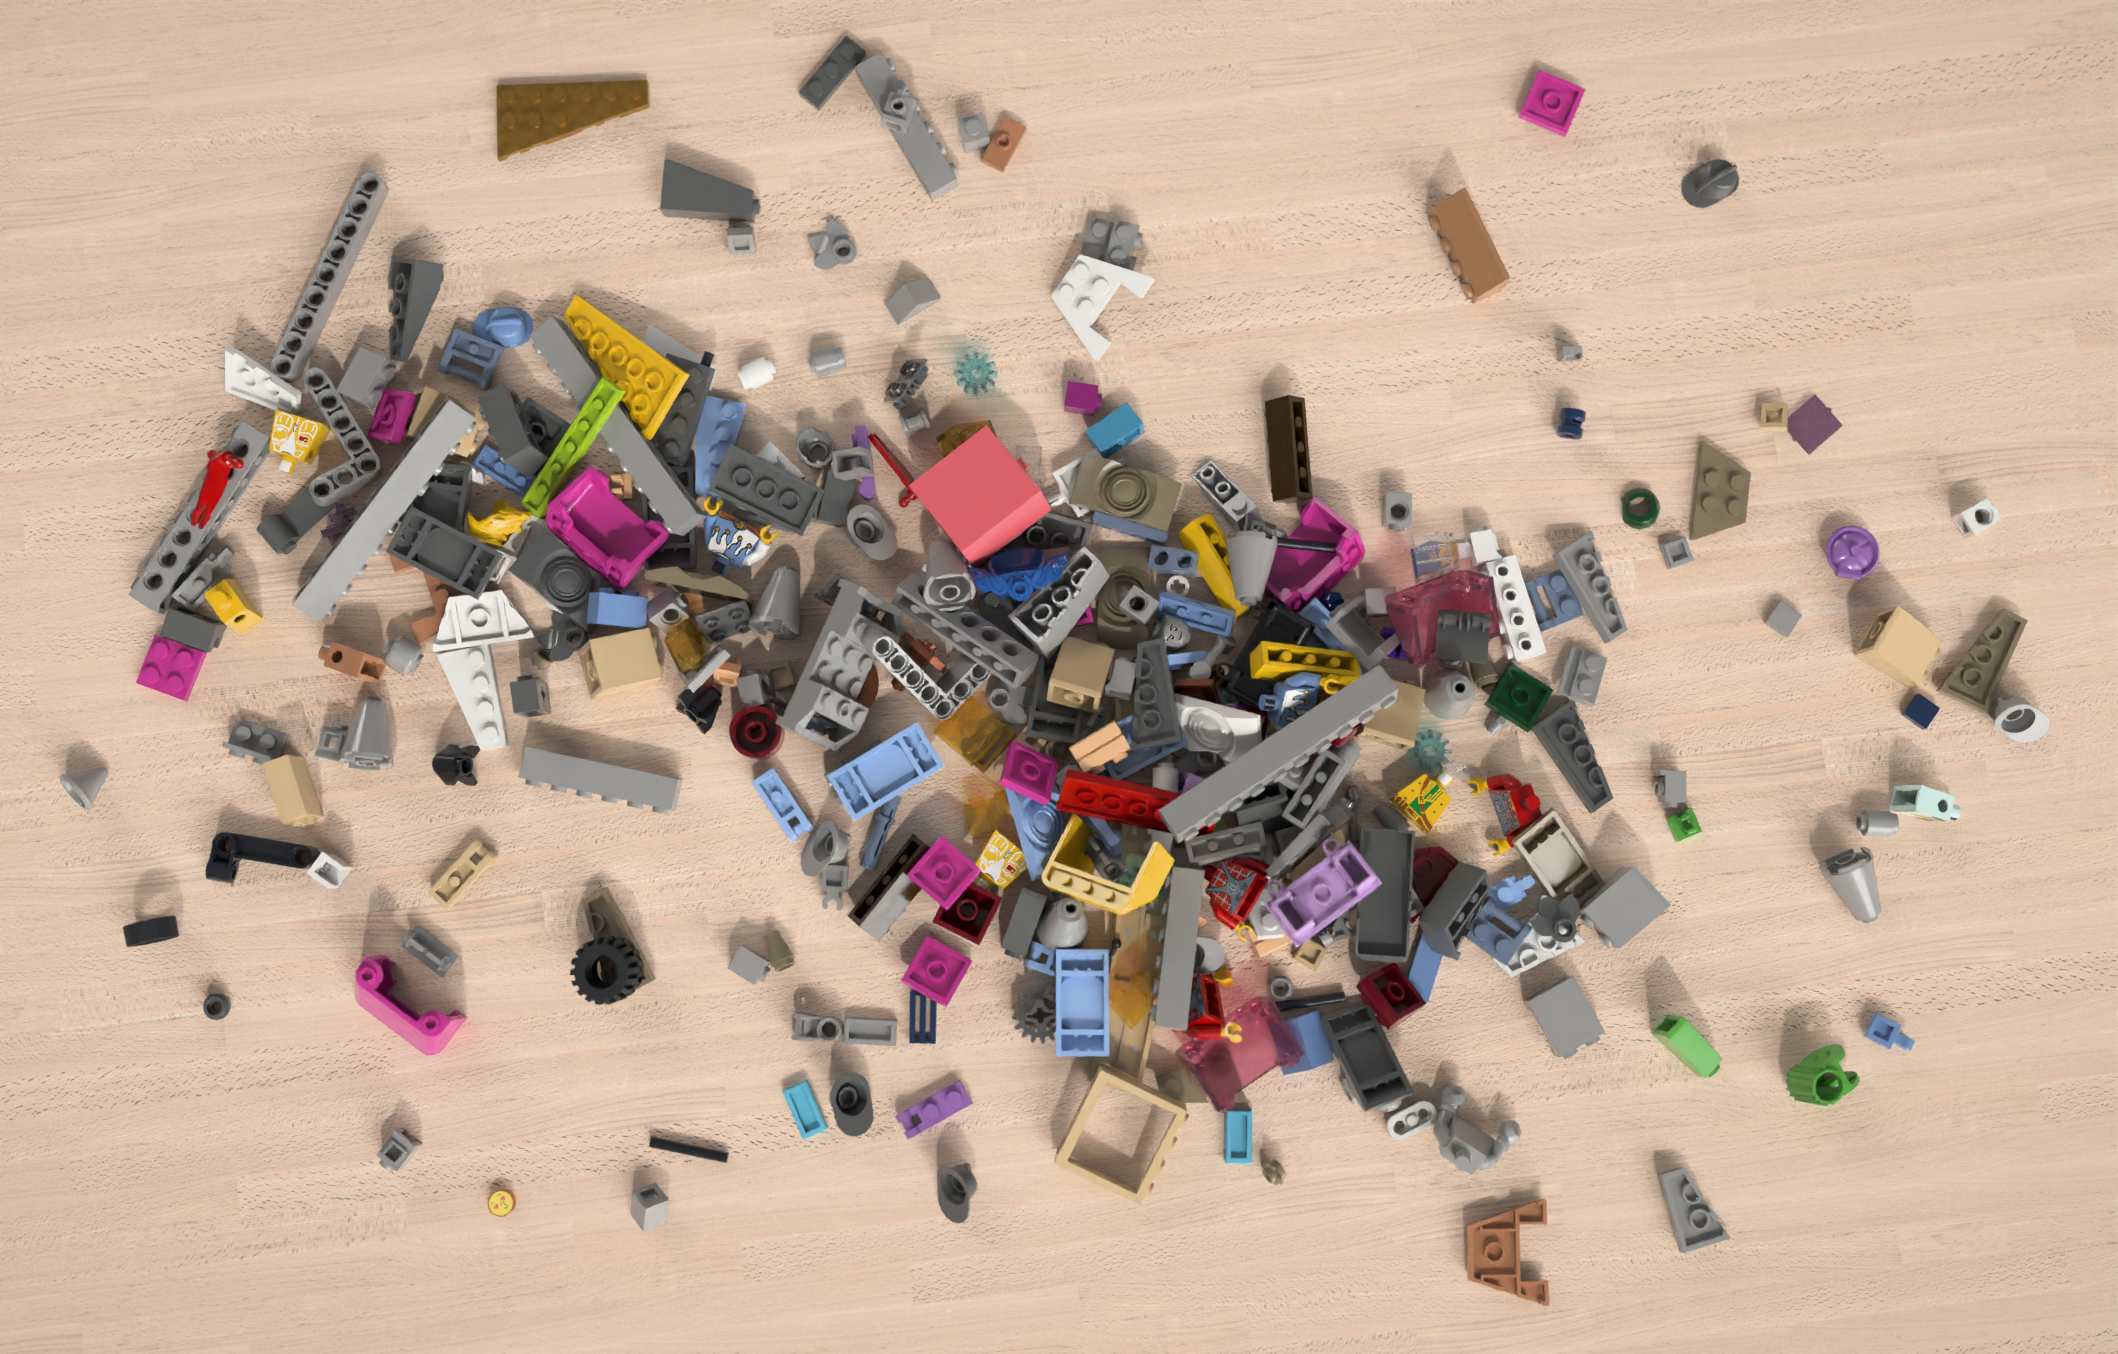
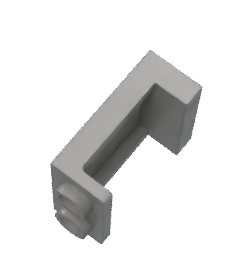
M1361 596L1354 600L1348 598L1329 614L1332 619L1325 626L1369 671L1388 656L1404 639L1396 632L1389 639L1385 640L1356 610V606L1363 598Z
M1566 976L1523 1000L1527 1009L1532 1011L1552 1046V1053L1555 1057L1569 1058L1578 1052L1576 1048L1583 1044L1590 1046L1600 1040L1599 1035L1605 1033L1574 976Z

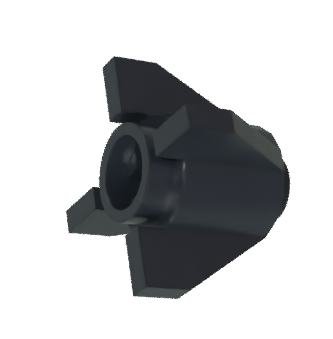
M700 686L694 693L687 689L678 696L681 703L675 709L677 712L686 714L689 719L697 723L696 726L700 732L706 734L712 728L718 709L722 705V700L720 699L722 695L713 686Z
M447 745L438 751L432 760L435 774L445 785L454 786L459 781L465 785L476 786L478 782L473 773H471L473 769L472 758L474 759L479 753L480 747L469 745L459 748L458 745Z

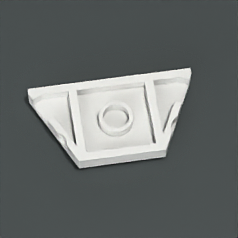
M503 589L485 591L479 600L467 594L450 596L433 645V652L534 638L535 634Z

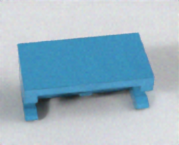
M1126 402L1085 432L1094 449L1097 448L1101 457L1107 459L1144 434L1145 430L1143 422Z

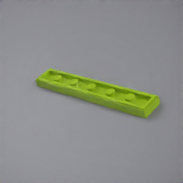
M602 376L520 502L524 508L531 511L537 518H544L547 513L548 504L559 495L625 394V390L609 378Z

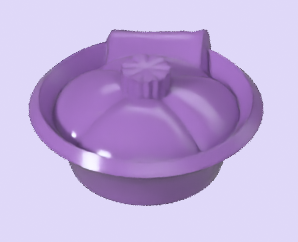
M1845 526L1839 528L1830 536L1826 545V558L1834 570L1835 576L1859 581L1862 577L1870 574L1878 564L1880 557L1879 545L1875 537L1868 530L1859 526Z

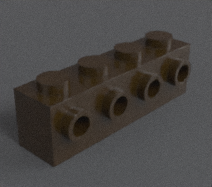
M1286 395L1265 401L1273 502L1290 504L1313 499L1305 398Z
M912 834L848 914V917L860 928L880 941L898 917L906 910L917 893L922 890L907 874L931 847Z

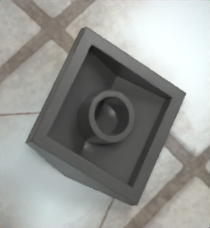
M527 397L523 406L531 419L528 421L534 436L539 434L542 442L539 443L542 452L547 456H551L571 424L530 397Z

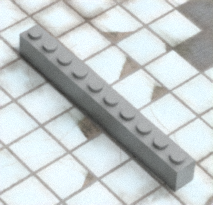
M551 316L529 336L534 341V349L541 356H545L549 362L547 367L554 375H559L563 381L561 386L569 395L575 397L577 400L575 405L581 410L603 375L562 320ZM619 401L598 434H602L605 438L604 444L612 454L616 453L621 460L618 462L620 467L635 479L633 484L636 489L642 494L645 493L649 501L647 503L656 514L659 513L664 519L662 524L671 534L675 533L684 536L707 516L652 441L644 438L641 428L637 422L632 420L629 415L630 412L624 403Z
M450 395L445 398L293 597L292 605L318 622L324 616L328 618L336 608L334 604L339 596L344 598L352 587L349 584L355 576L359 578L367 567L365 562L370 556L375 557L383 546L381 544L382 540L386 535L390 537L398 527L396 522L401 515L405 517L410 507L414 506L411 503L417 495L421 497L429 487L427 481L432 475L437 476L445 466L443 461L447 455L450 454L452 456L458 450L461 444L458 441L463 434L469 435L476 425L474 412Z
M1380 664L1161 808L1159 810L1160 818L1178 843L1182 840H1191L1198 834L1200 828L1205 825L1211 826L1221 818L1220 815L1227 810L1230 812L1236 810L1243 804L1242 801L1250 795L1252 797L1257 796L1265 789V785L1271 781L1278 782L1287 775L1286 771L1292 767L1298 768L1304 765L1309 760V756L1316 751L1318 753L1325 751L1331 745L1330 742L1337 737L1342 739L1353 731L1352 727L1358 723L1365 724L1381 708L1385 710L1391 707L1397 701V686Z

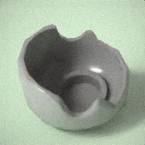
M809 427L801 431L796 438V452L804 464L810 467L821 468L831 463L833 459L832 452H835V442L827 431L823 432L815 427Z

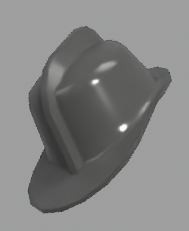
M1716 159L1690 172L1682 183L1681 192L1684 199L1696 208H1706L1730 196L1739 185L1736 164L1732 165L1726 160Z
M847 1072L840 1075L835 1080L829 1094L837 1126L843 1133L849 1136H860L868 1131L873 1122V1106L868 1081L857 1072Z
M969 1163L953 1167L943 1165L937 1171L938 1202L946 1218L959 1224L968 1218L970 1199L977 1191V1181Z

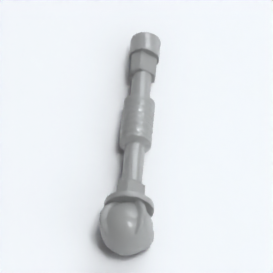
M1350 786L1345 791L1346 803L1349 804L1351 811L1349 841L1358 851L1360 833L1359 824H1357L1358 804L1361 803L1362 791L1357 786Z

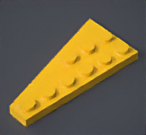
M575 295L563 317L577 338L582 340L588 349V354L600 367L602 375L626 391L620 401H623L630 412V417L641 428L644 438L651 440L690 374L582 296Z

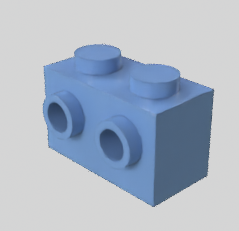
M599 588V592H589L587 624L644 629L646 627L648 598L639 597V592L624 590L623 595L615 594V589Z

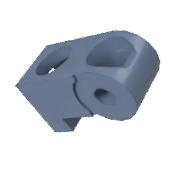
M1152 545L1147 568L1159 574L1170 573L1195 576L1199 554L1188 550ZM1159 554V559H1158V564H1157L1156 558H1157V555Z

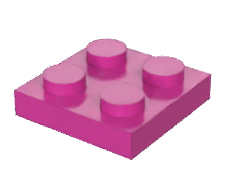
M1539 70L1518 118L1565 137L1586 89Z
M384 389L367 437L377 441L400 443V440L406 433L408 417L415 408L414 400L416 395L408 391Z
M155 635L136 683L188 701L207 653Z
M1013 740L1008 746L999 784L1046 806L1051 799L1059 761Z
M941 835L907 876L945 910H948L982 870Z
M927 935L901 982L942 1006L947 1007L968 971L972 960Z

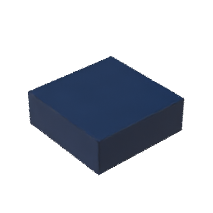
M1918 693L1915 694L1902 716L1924 730L1927 729L1940 708Z

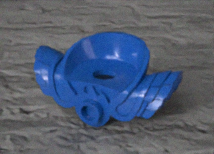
M1019 548L1004 551L993 556L988 563L990 570L978 567H968L967 569L971 575L970 577L974 580L975 586L982 592L992 591L1005 600L1024 601L1037 589L1045 588L1049 582L1058 581L1066 566L1067 554L1066 552L1061 555L1058 554L1045 562L1043 551L1035 548Z

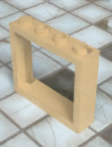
M1100 1063L1054 1155V1164L1137 1204H1141L1143 1198H1148L1152 1192L1154 1184L1151 1182L1155 1174L1160 1175L1164 1168L1165 1160L1163 1158L1166 1152H1171L1176 1144L1177 1137H1175L1178 1128L1183 1129L1188 1120L1189 1114L1186 1113V1104ZM1106 1082L1174 1113L1137 1189L1069 1157Z

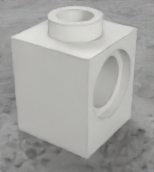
M1988 498L1951 517L1964 539L1974 536L2001 521L1998 516L1997 507ZM1975 512L1981 515V523L1976 520Z

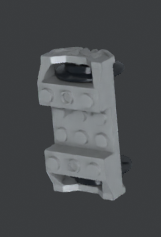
M841 579L838 584L840 591L829 588L827 594L815 593L814 595L815 598L831 606L832 609L790 702L768 696V699L776 705L773 712L780 715L776 725L840 754L843 747L859 733L869 711L868 708L855 702L875 659L862 644L863 633L868 628L878 627L898 645L901 640V618L904 614V611L882 601L867 592V589ZM879 611L885 613L881 621L876 617ZM814 713H816V714H818V715H820V716H822V717H824V718H826V719H828V720L834 722L835 724H833V723H831V722H829V721H827V720H825V719H823V718H821V717L815 715ZM826 728H833L828 739L813 732L816 731L823 734Z

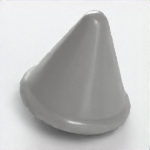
M105 767L70 774H61L60 782L67 793L81 807L90 810L108 775V770Z

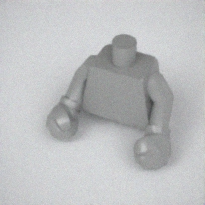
M1457 1085L1448 1086L1441 1092L1438 1109L1439 1115L1433 1128V1133L1439 1143L1440 1154L1455 1164L1458 1170L1466 1171L1469 1174H1474L1477 1169L1486 1170L1493 1168L1503 1153L1507 1152L1520 1139L1521 1129L1519 1124L1513 1120L1504 1122L1498 1130L1499 1136L1495 1141L1494 1138L1455 1114L1457 1107L1466 1101L1465 1091Z

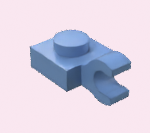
M1878 1013L1873 1014L1863 1037L1887 1049H1891L1894 1043L1904 1050H1911L1915 1043L1913 1039L1898 1033L1901 1028L1900 1024Z

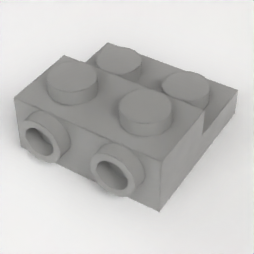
M1090 217L1081 255L1134 271L1137 257L1133 256L1135 247L1140 248L1143 233H1139V225L1119 220L1111 222Z

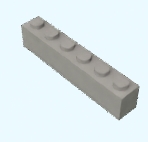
M881 52L855 66L858 79L880 115L884 112L890 92L896 93L897 90L909 92L904 81L896 78L894 74L896 69L891 59H885ZM915 101L916 106L907 134L889 130L931 201H934L958 187L957 177H959V173L953 163H947L944 158L947 155L945 149L940 142L935 143L932 138L934 132L928 121L923 122L920 118L921 110ZM897 105L894 106L896 110H900L903 108Z
M525 747L519 777L526 779L525 784L541 787L542 783L551 784L550 790L566 793L567 788L575 789L578 796L591 798L592 793L602 795V801L617 804L618 799L626 800V806L642 809L643 804L653 806V812L667 814L668 810L676 811L682 780L530 747Z
M1173 867L1172 874L1168 873L1166 877L1165 889H1170L1169 900H1163L1162 915H1167L1166 926H1160L1159 941L1164 942L1163 952H1157L1156 968H1161L1160 979L1154 978L1153 994L1158 995L1157 1005H1151L1150 1021H1155L1154 1028L1185 1032L1187 1030L1205 870Z

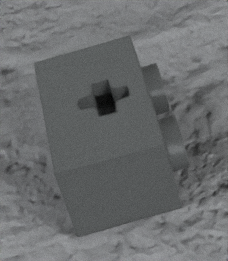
M533 675L517 677L516 682H510L514 714L524 718L551 714L547 683L540 681L539 678H533Z

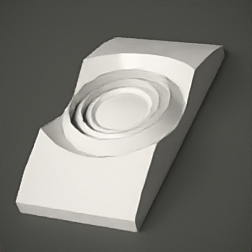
M1175 693L1181 730L1189 743L1183 748L1189 751H1209L1220 755L1227 762H1232L1262 742L1260 715Z

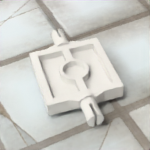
M1097 448L1085 454L1101 457ZM1083 456L1052 473L1059 486L1060 493L1047 500L1051 509L1066 502L1072 508L1077 518L1091 512V510L1069 504ZM1123 457L1116 460V462L1122 463L1123 465L1127 466L1126 462H1124Z

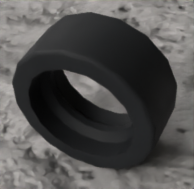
M176 916L144 920L123 927L126 947L157 943L179 936Z

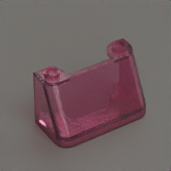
M1468 570L1453 571L1390 594L1384 598L1386 611L1406 658L1416 668L1428 667L1430 662L1434 660L1433 652H1435L1439 609L1490 613L1489 642L1492 638L1501 635L1494 579L1492 576Z
M1262 996L1256 997L1224 1017L1225 1024L1221 1028H1225L1227 1024L1235 1022L1242 1029L1232 1033L1239 1034L1242 1037L1240 1042L1233 1043L1228 1036H1221V1039L1193 1038L1176 1050L1175 1054L1214 1111L1226 1112L1235 1106L1236 1094L1276 1066H1286V1068L1295 1066L1299 1063V1058L1305 1054L1272 999Z

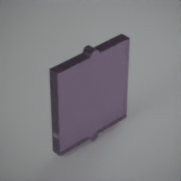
M1814 394L1788 417L1787 431L1793 437L1792 441H1797L1809 455L1843 425L1831 413V408H1827Z

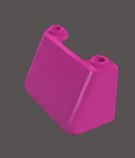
M590 466L548 504L546 525L557 538L602 575L611 585L622 590L668 539L669 532L658 520H649L645 523L609 491L608 476L603 471H597L593 466Z
M1317 497L1303 505L1300 510V521L1302 524L1288 538L1336 543V553L1277 548L1264 590L1271 600L1274 599L1296 613H1299L1314 597L1320 601L1365 556V547L1359 532Z
M386 955L366 956L356 970V1002L425 1055L440 1053L467 1017L458 1010H454L448 1015L438 1010H429L420 1016L390 993L397 983L391 974V968L395 962Z

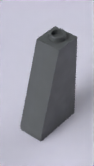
M664 160L660 210L664 217L755 223V214L759 215L760 199L756 198L754 190L677 162Z

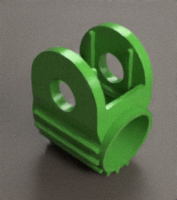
M1832 1044L1815 1050L1805 1057L1800 1065L1795 1064L1794 1067L1790 1068L1789 1073L1786 1074L1787 1081L1785 1083H1787L1786 1090L1790 1092L1789 1096L1794 1097L1795 1101L1828 1106V1104L1834 1105L1843 1095L1852 1091L1859 1084L1860 1078L1854 1071H1843L1839 1061L1845 1056V1050L1839 1044ZM1827 1072L1833 1074V1076L1829 1077L1826 1080L1823 1076V1074Z

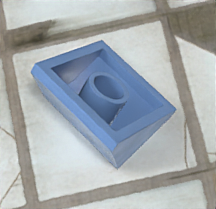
M1319 1009L1269 1024L1283 1075L1312 1070L1334 1061L1330 1045L1320 1021Z

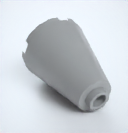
M1238 531L1236 532V537L1231 538L1230 534L1226 537V549L1235 598L1241 601V605L1254 606L1256 602L1262 600L1278 546V539L1273 535L1271 540L1266 538V533Z
M940 540L931 545L923 587L926 603L928 605L931 603L940 611H953L963 608L966 601L974 598L976 591L974 580L970 577L971 575L951 541Z
M781 566V568L774 571L749 619V627L753 631L766 636V632L773 633L774 639L794 640L799 636L800 575L796 572L795 568Z
M1441 669L1436 671L1424 684L1423 689H1426L1424 704L1437 718L1445 720L1460 718L1470 710L1474 702L1472 682L1464 673L1458 670Z
M366 697L365 700L359 702L339 755L340 764L343 765L344 761L349 762V768L365 771H379L380 766L387 765L386 770L393 767L387 708L380 698Z
M1860 847L1862 852L1854 853L1852 848L1828 857L1825 860L1827 865L1823 866L1821 864L1819 866L1821 873L1854 918L1858 921H1863V923L1876 920L1881 913L1874 859L1870 849Z
M1066 897L1042 911L1036 931L1040 942L1045 948L1050 951H1056V949H1079L1086 941L1089 926L1083 905L1079 900L1073 897Z

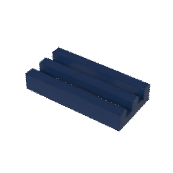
M911 990L909 1043L936 1044L937 1002L931 999V1037L925 1038L926 996L916 990ZM916 996H921L920 1038H915Z

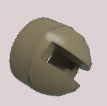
M542 647L537 648L531 659L532 665H537L539 667L538 670L548 669L554 662L549 659L550 651Z
M1048 741L1044 746V754L1055 760H1060L1065 755L1066 748L1063 743ZM1055 743L1057 744V746L1054 750L1053 755L1050 756L1049 754L1051 752L1053 744Z

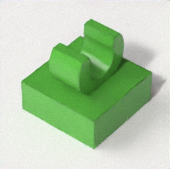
M1692 808L1665 818L1676 842L1702 832Z

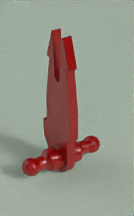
M871 433L868 438L908 489L906 496L899 500V506L905 508L910 501L917 499L909 487L915 479L886 444L875 433L873 435Z
M209 450L207 452V457L210 460L206 469L209 471L203 482L196 509H193L192 526H196L203 512L198 528H204L211 519L210 515L225 490L231 468H243L244 461L237 459L231 451L222 450L216 452L215 450Z

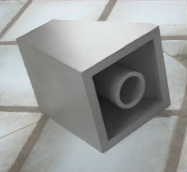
M1634 866L1620 867L1580 907V914L1582 916L1579 919L1589 929L1594 928L1600 934L1598 939L1606 947L1610 948L1612 946L1613 948L1620 949L1668 909L1671 904Z

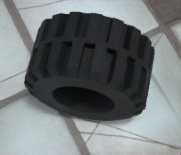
M606 936L583 944V948L576 951L575 954L578 957L572 958L571 964L575 965V967L570 970V976H575V980L571 982L573 987L578 985L579 990L576 992L580 996L586 995L584 1000L588 1002L595 1001L597 1005H608L627 998V996L635 992L634 988L640 986L641 981L638 978L644 975V970H640V966L644 965L643 959L638 960L637 956L641 953L638 949H632L634 945L632 942H624L625 938L620 936L616 938L614 936ZM602 955L610 957L617 966L618 974L613 985L606 984L598 975L597 964Z

